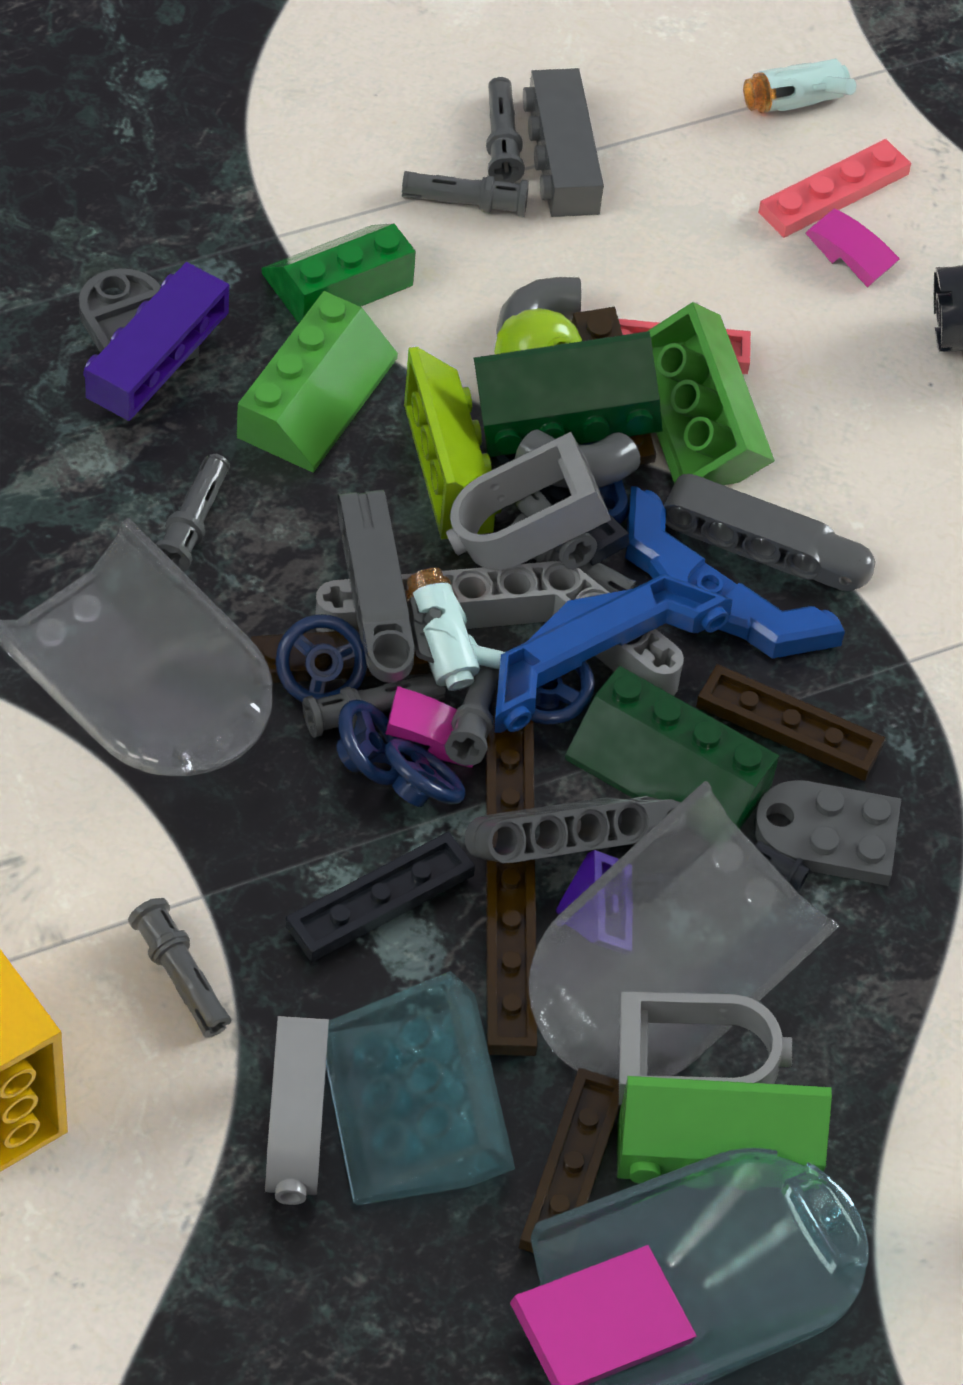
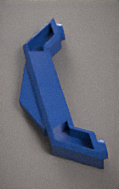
M631 486L627 520L630 545L626 547L625 558L650 574L653 579L665 574L733 599L729 619L719 630L743 638L771 658L842 645L845 630L835 614L828 610L821 611L811 606L782 611L742 583L736 584L705 563L704 557L665 532L666 509L657 494L650 490L643 491L636 486Z
M662 574L634 589L567 601L527 642L501 654L495 732H502L506 729L510 732H515L525 727L535 713L536 691L538 687L582 666L583 661L617 644L622 646L665 623L691 633H699L703 630L714 632L720 629L729 619L733 599Z

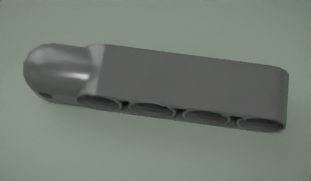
M693 474L679 476L663 505L666 509L665 524L669 528L796 577L807 580L812 579L841 591H852L866 585L873 576L876 563L870 549L861 543L835 534L834 530L823 522ZM841 577L849 578L851 582H844Z
M374 490L358 494L357 492L340 493L337 496L338 521L361 643L364 646L367 666L375 678L382 682L395 683L407 677L413 668L414 641L385 491Z
M649 796L630 799L605 797L484 815L475 818L468 825L465 831V844L467 850L474 857L500 863H514L634 844L643 838L676 832L683 825L684 821L683 803L672 799L660 800ZM621 813L622 822L620 827L618 828V817ZM579 819H580V820H581V830H580L579 834L577 835L576 828H577V823H578V821H579ZM539 825V827H540V836H539L538 840L536 841V840H535V830H536L537 826ZM497 831L498 843L493 848L492 840L494 833Z

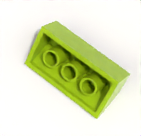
M409 347L404 406L441 539H448L446 531L453 528L450 514L456 497L470 482L492 471L488 453H481L482 434L480 423L478 420L471 419L472 398L469 387H462L458 370L419 347ZM502 509L488 517L481 525L477 534L493 533L495 514H500Z

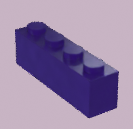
M185 262L175 274H169L164 279L160 290L150 301L145 300L141 303L134 318L124 328L120 327L114 332L110 343L99 355L94 354L88 360L83 371L86 398L130 421L229 313V284L188 262Z

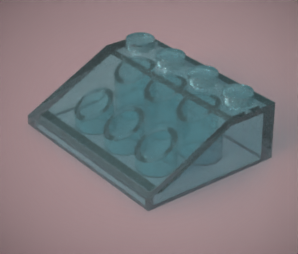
M451 971L329 1020L326 1068L352 1199L355 1204L362 1205L470 1187L515 1169L476 996Z

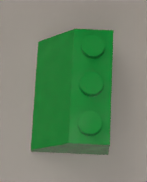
M395 223L370 225L262 267V275L299 324L324 291L361 307L413 286L416 251Z

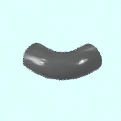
M580 277L538 279L515 290L500 310L496 335L507 319L529 309L542 308L561 313L567 319L572 320L573 313L581 312Z
M540 430L531 431L520 443L515 459L555 440V438ZM612 433L599 442L579 446L589 464L598 488L624 479L634 473L640 464V453L636 444L623 433ZM565 478L551 484L556 487L568 488Z

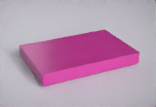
M649 1245L517 1294L510 1302L551 1385H588L691 1344L697 1337Z

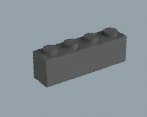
M580 69L531 70L530 87L523 88V108L525 112H531L528 120L530 141L537 142V146L534 147L535 169L542 170L543 173L540 176L541 199L548 200L551 217L600 215L604 184Z

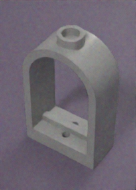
M569 432L470 482L458 494L453 503L450 514L453 528L447 530L446 534L457 555L468 552L476 564L487 569L501 570L522 564L610 521L611 517L589 464L574 436ZM565 478L572 496L503 530L486 535L477 534L484 521L496 511Z
M621 992L619 1105L622 1104L627 1076L774 1084L778 1076L779 1067L791 1068L792 1037H782L779 1023L774 1015L764 1005L752 998L734 994ZM648 1023L741 1026L752 1031L762 1040L767 1048L769 1058L754 1073L737 1078L647 1076Z
M277 1017L265 1192L275 1193V1199L283 1204H301L305 1202L306 1195H317L329 1019Z

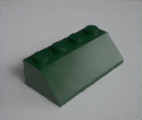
M650 331L474 357L489 457L516 454L522 440L534 430L543 431L555 439L571 432L578 444L600 441L612 433L618 432L629 437L663 431Z
M618 666L595 695L565 755V760L631 798L649 796L660 800L672 799L683 803L684 821L682 827L722 850L727 848L758 806L764 794L771 788L779 758L778 754L621 666Z

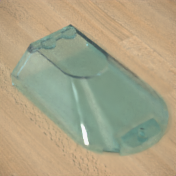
M742 1148L722 1152L545 1219L534 1226L530 1238L541 1285L649 1245L697 1335L691 1344L588 1385H704L827 1330L846 1314L860 1292L869 1261L866 1230L860 1214L846 1192L829 1175L808 1162L806 1166H803L791 1160L778 1157L776 1150L762 1148Z

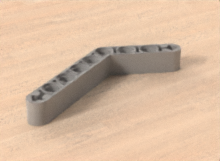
M560 561L519 564L501 570L481 567L401 574L406 602L407 599L414 597L413 592L418 588L435 583L450 584L455 597L466 614V629L547 622L569 600L610 593L581 569H567ZM349 579L333 580L320 586L316 593L315 615L326 614L342 618L358 630ZM318 628V629H316L317 632H330V631H334V630L327 629V628ZM656 629L622 646L617 644L595 655L613 671L618 666H621L673 696L678 690L684 660L683 653L678 646Z

